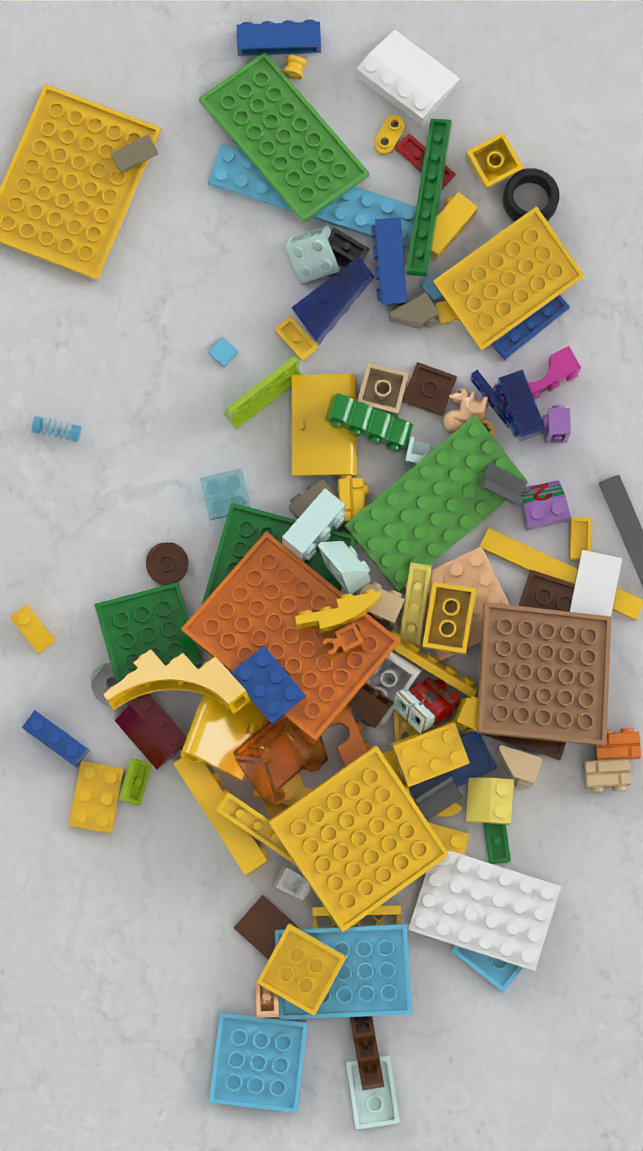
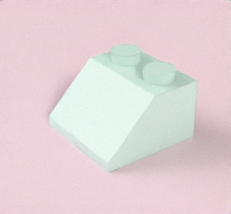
M343 541L321 542L318 544L325 567L348 594H353L371 581L368 574L370 572L368 565L365 561L360 562L358 560V554L352 546L347 547Z

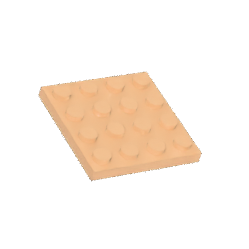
M482 546L431 570L423 625L426 627L433 582L476 588L478 590L469 648L481 643L483 604L488 602L510 605ZM435 650L441 662L457 655V653Z

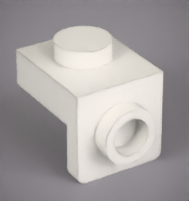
M284 866L273 885L300 900H303L311 889L305 877Z

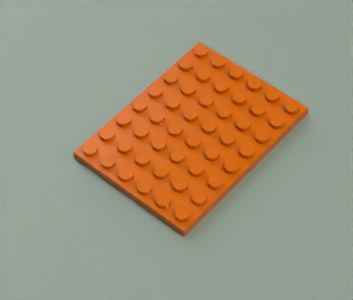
M268 532L263 534L181 628L184 634L213 658L216 657L230 672L265 646L306 695L304 700L284 716L315 742L400 644V640L366 613L352 622L355 623L364 644L346 653L343 652L342 648H339L335 655L328 656L327 652L334 647L332 644L323 646V640L326 638L335 639V631L344 627L321 634L319 625L297 629L295 616L307 610H311L312 613L319 612L321 608L327 606L337 608V599H340V596L344 594Z

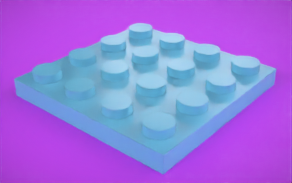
M220 1012L209 1103L298 1113L308 1023Z

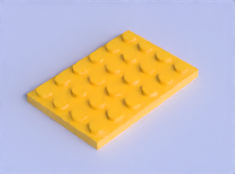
M536 206L432 282L482 351L581 280L585 275Z

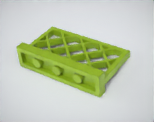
M293 356L227 407L224 415L236 430L292 388V375H302L299 371V360L296 356Z

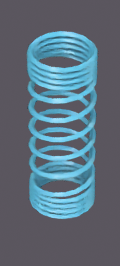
M34 417L32 432L39 434L42 431L45 435L48 431L49 436L54 432L55 437L59 435L62 439L65 435L66 440H68L71 436V441L78 442L81 426L72 424L67 438V423L64 434L61 437L63 422H61L59 431L55 435L57 421H55L54 428L50 434V419L47 430L44 433L46 418H44L42 424V417Z

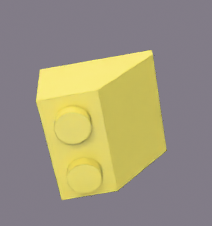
M468 778L465 822L510 825L514 779Z

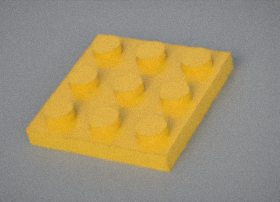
M289 923L256 983L315 1016L347 956Z

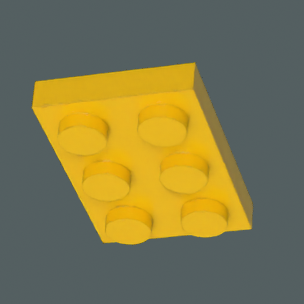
M81 761L68 826L112 834L125 769Z

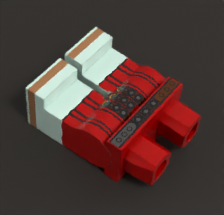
M428 677L424 679V682L416 684L406 692L404 690L397 692L393 708L405 720L408 719L407 722L421 734L445 718L452 716L453 708L459 705L460 696L456 692L447 694L445 692L447 685L442 679L439 678L433 681ZM404 704L406 705V710L402 708ZM418 718L421 720L420 724L416 721Z

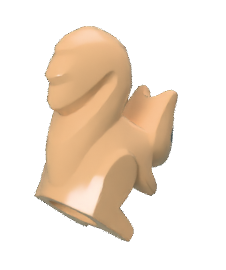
M466 388L449 395L451 402L460 405V410H452L444 416L443 425L448 432L453 433L473 415H476L480 421L486 420L489 409L488 397H484L482 401H477L476 392L473 391L469 397V391Z

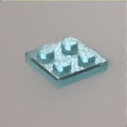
M242 468L200 478L210 521L227 517L231 502L251 508Z

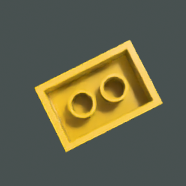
M433 582L422 647L468 655L478 594L476 588Z
M451 720L429 728L421 734L416 733L390 743L404 784L408 787L470 763L456 724Z

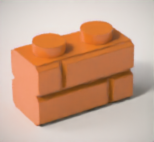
M622 728L620 733H612V729H607L606 745H594L595 761L640 759V733L634 732L633 728Z

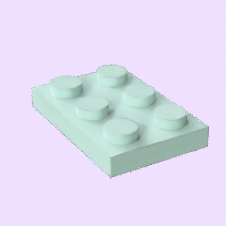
M390 1055L379 1057L384 1087L362 1091L357 1060L346 1062L356 1130L400 1123Z

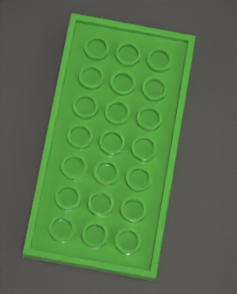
M266 52L199 97L201 105L303 224L369 177V171Z
M473 415L343 526L356 538L355 541L394 589L399 592L408 582L411 562L431 565L506 501L478 486L488 464L491 463L526 481V483L528 481L476 415Z

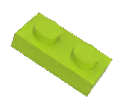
M136 758L130 759L119 800L137 806L141 805L152 767L151 763Z

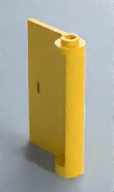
M292 375V476L335 475V477L340 479L357 477V436L349 434V431L343 427L342 429L334 428L325 420L333 395L340 393L357 401L356 375Z
M202 695L180 756L191 763L205 762L241 781L243 780L265 716L251 699L248 704L235 714H232L218 701Z

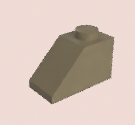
M426 292L389 313L391 322L417 329L432 327L437 323L436 320L439 317V312Z

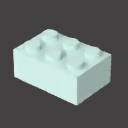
M324 489L283 535L282 545L303 562L306 559L309 561L316 554L317 551L315 549L318 544L326 542L331 536L329 534L334 527L337 529L345 520V504L327 489Z

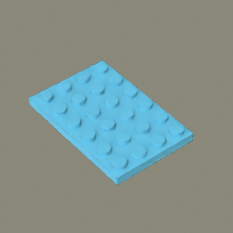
M408 924L351 926L344 932H341L338 927L300 929L346 955L347 958L315 1016L278 995L280 1020L413 1014ZM285 929L275 930V946H277Z

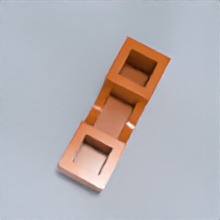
M350 703L328 727L343 725L349 731V739L337 746L344 767L371 749L368 741H363L360 733L363 732L359 719L354 720L352 713L355 711Z

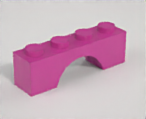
M567 346L550 355L548 360L549 371L539 381L523 382L512 375L495 384L493 391L504 411L506 412L509 409L515 411L522 407V403L528 399L532 402L541 396L540 393L547 389L551 392L560 386L559 383L565 380L570 382L577 378L581 366L571 348Z

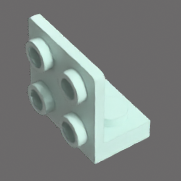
M328 225L289 237L285 245L301 284L339 272V266L328 241L331 234Z

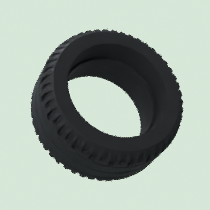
M526 168L515 173L508 180L503 194V205L508 216L513 221H516L529 212L516 204L513 194L520 185L534 183L541 186L548 194V205L540 210L548 221L554 215L560 197L558 185L553 177L537 168Z

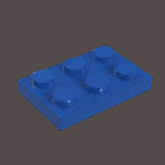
M265 646L230 672L246 690L251 701L271 725L306 698L304 692Z

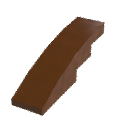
M372 1016L350 1017L362 1091L384 1087L373 1018Z

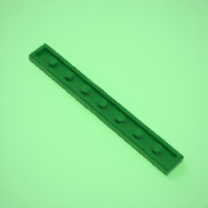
M430 119L406 275L428 276L452 127L451 120Z

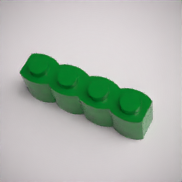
M340 393L331 397L325 417L330 426L337 429H342L343 427L353 436L360 437L362 435L372 444L378 445L382 443L392 452H399L407 448L413 424L406 420L394 417L387 412L375 409L368 404L356 401Z

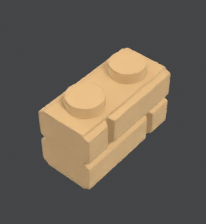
M629 759L596 760L583 763L585 789L591 788V792H604V788L613 787V791H624L626 786L631 785Z

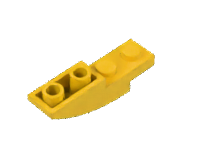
M370 589L356 596L344 594L340 596V599H337V608L327 606L321 608L319 612L312 613L311 610L300 612L298 616H295L297 629L319 625L320 634L344 627L369 612L381 600L380 591L375 592L374 589Z

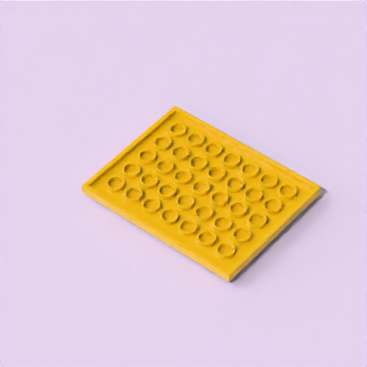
M44 84L0 186V244L98 281L149 162L147 160L121 174L111 154L147 134L155 146L162 131L161 127Z

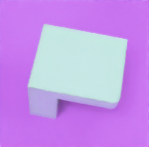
M411 436L405 465L413 467L429 453L431 445L415 441V437Z

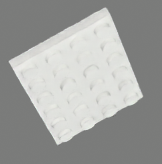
M447 851L449 856L426 872L408 931L535 972L561 886L453 851Z

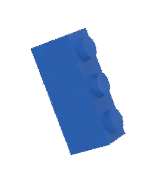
M36 710L33 711L22 726L26 732L76 768L90 751Z

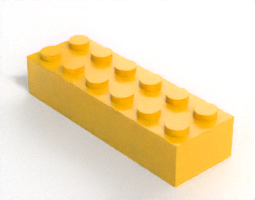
M183 758L174 762V766L245 876H249L268 863L266 858L269 857V854L262 844L258 846L254 836L214 810L226 791H228L226 788L224 790L220 788L219 784L222 782L215 770L210 772L207 768L209 764L205 762L191 763Z

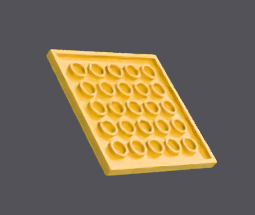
M377 746L369 749L268 821V824L341 932L346 931L449 856V853Z

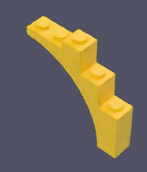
M152 650L140 655L133 662L136 667L134 672L127 674L122 681L110 687L103 694L113 711L134 698L164 690H184L200 693L218 701L232 714H235L250 702L246 690L216 657L205 662L200 669H197L182 653L165 666Z

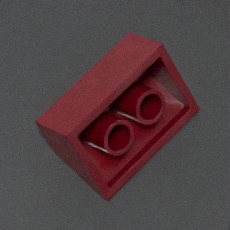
M150 694L137 697L115 720L156 770L183 748L187 738Z

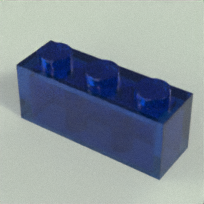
M523 369L499 377L498 385H495L498 397H502L504 400L503 410L506 417H510L512 421L510 428L513 436L518 437L519 442L543 434L545 426Z

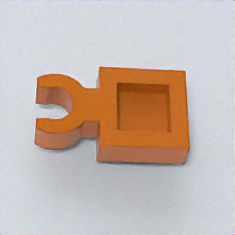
M355 623L335 631V639L326 638L322 642L323 646L332 644L334 647L327 652L328 656L335 655L339 648H342L343 652L346 653L364 644Z

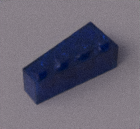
M359 256L291 308L314 340L320 345L326 335L332 331L339 319L350 309L353 302L359 298L375 276Z

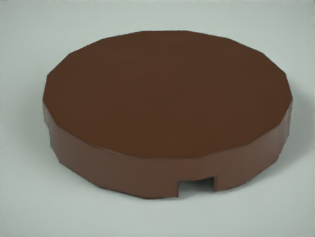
M159 543L151 548L147 555V572L159 584L169 585L179 582L188 571L189 561L187 554L181 546L175 543Z

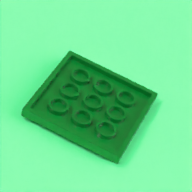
M178 582L94 605L116 684L122 681L127 674L136 670L133 662L149 650H152L165 666L182 653L195 667L202 665L196 643L181 631V628L187 623L189 618Z

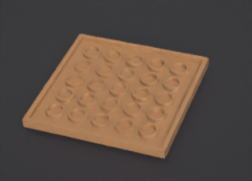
M485 602L483 604L476 733L605 746L607 741L611 616Z

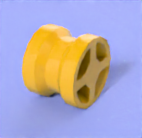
M288 55L286 59L287 66L284 67L283 73L292 79H302L304 75L303 68L306 67L307 61L296 55Z

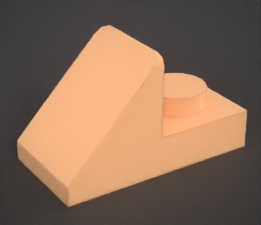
M255 979L257 1018L279 1017L278 995L256 983L258 979Z

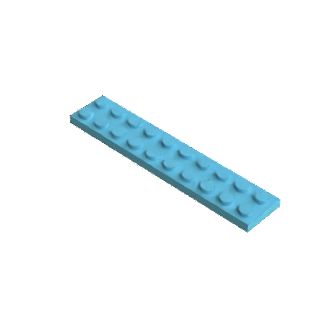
M221 144L208 185L293 212L240 149ZM354 187L312 218L372 238L371 225H375V219L400 217L403 248L408 249L416 206Z

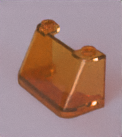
M285 716L273 725L270 722L266 723L233 752L235 761L263 801L271 806L282 803V800L285 798V792L280 788L302 769L314 772L319 770L328 761L322 736L315 742Z

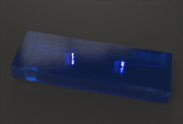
M477 369L471 374L470 381L483 397H488L489 405L506 427H512L517 419Z

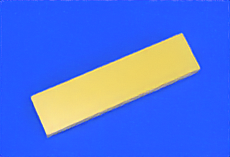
M411 562L400 635L408 643L411 641L420 646L432 565Z

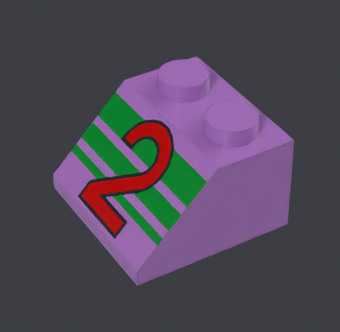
M559 480L524 488L521 494L524 498L521 503V510L526 531L566 523L570 520L571 516L567 499Z

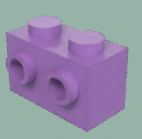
M554 405L552 408H548L546 415H543V420H541V432H545V443H567L571 434L570 408H565L564 405Z

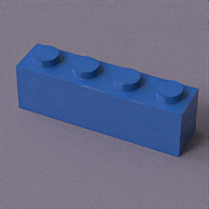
M311 19L303 22L286 20L282 23L264 21L262 24L243 22L236 25L238 56L261 55L264 52L267 55L321 53L320 21L316 22Z
M401 218L375 219V225H371L372 238L377 240V246H373L374 259H378L379 267L375 268V278L380 280V289H376L377 302L381 301L382 306L406 304L408 302Z

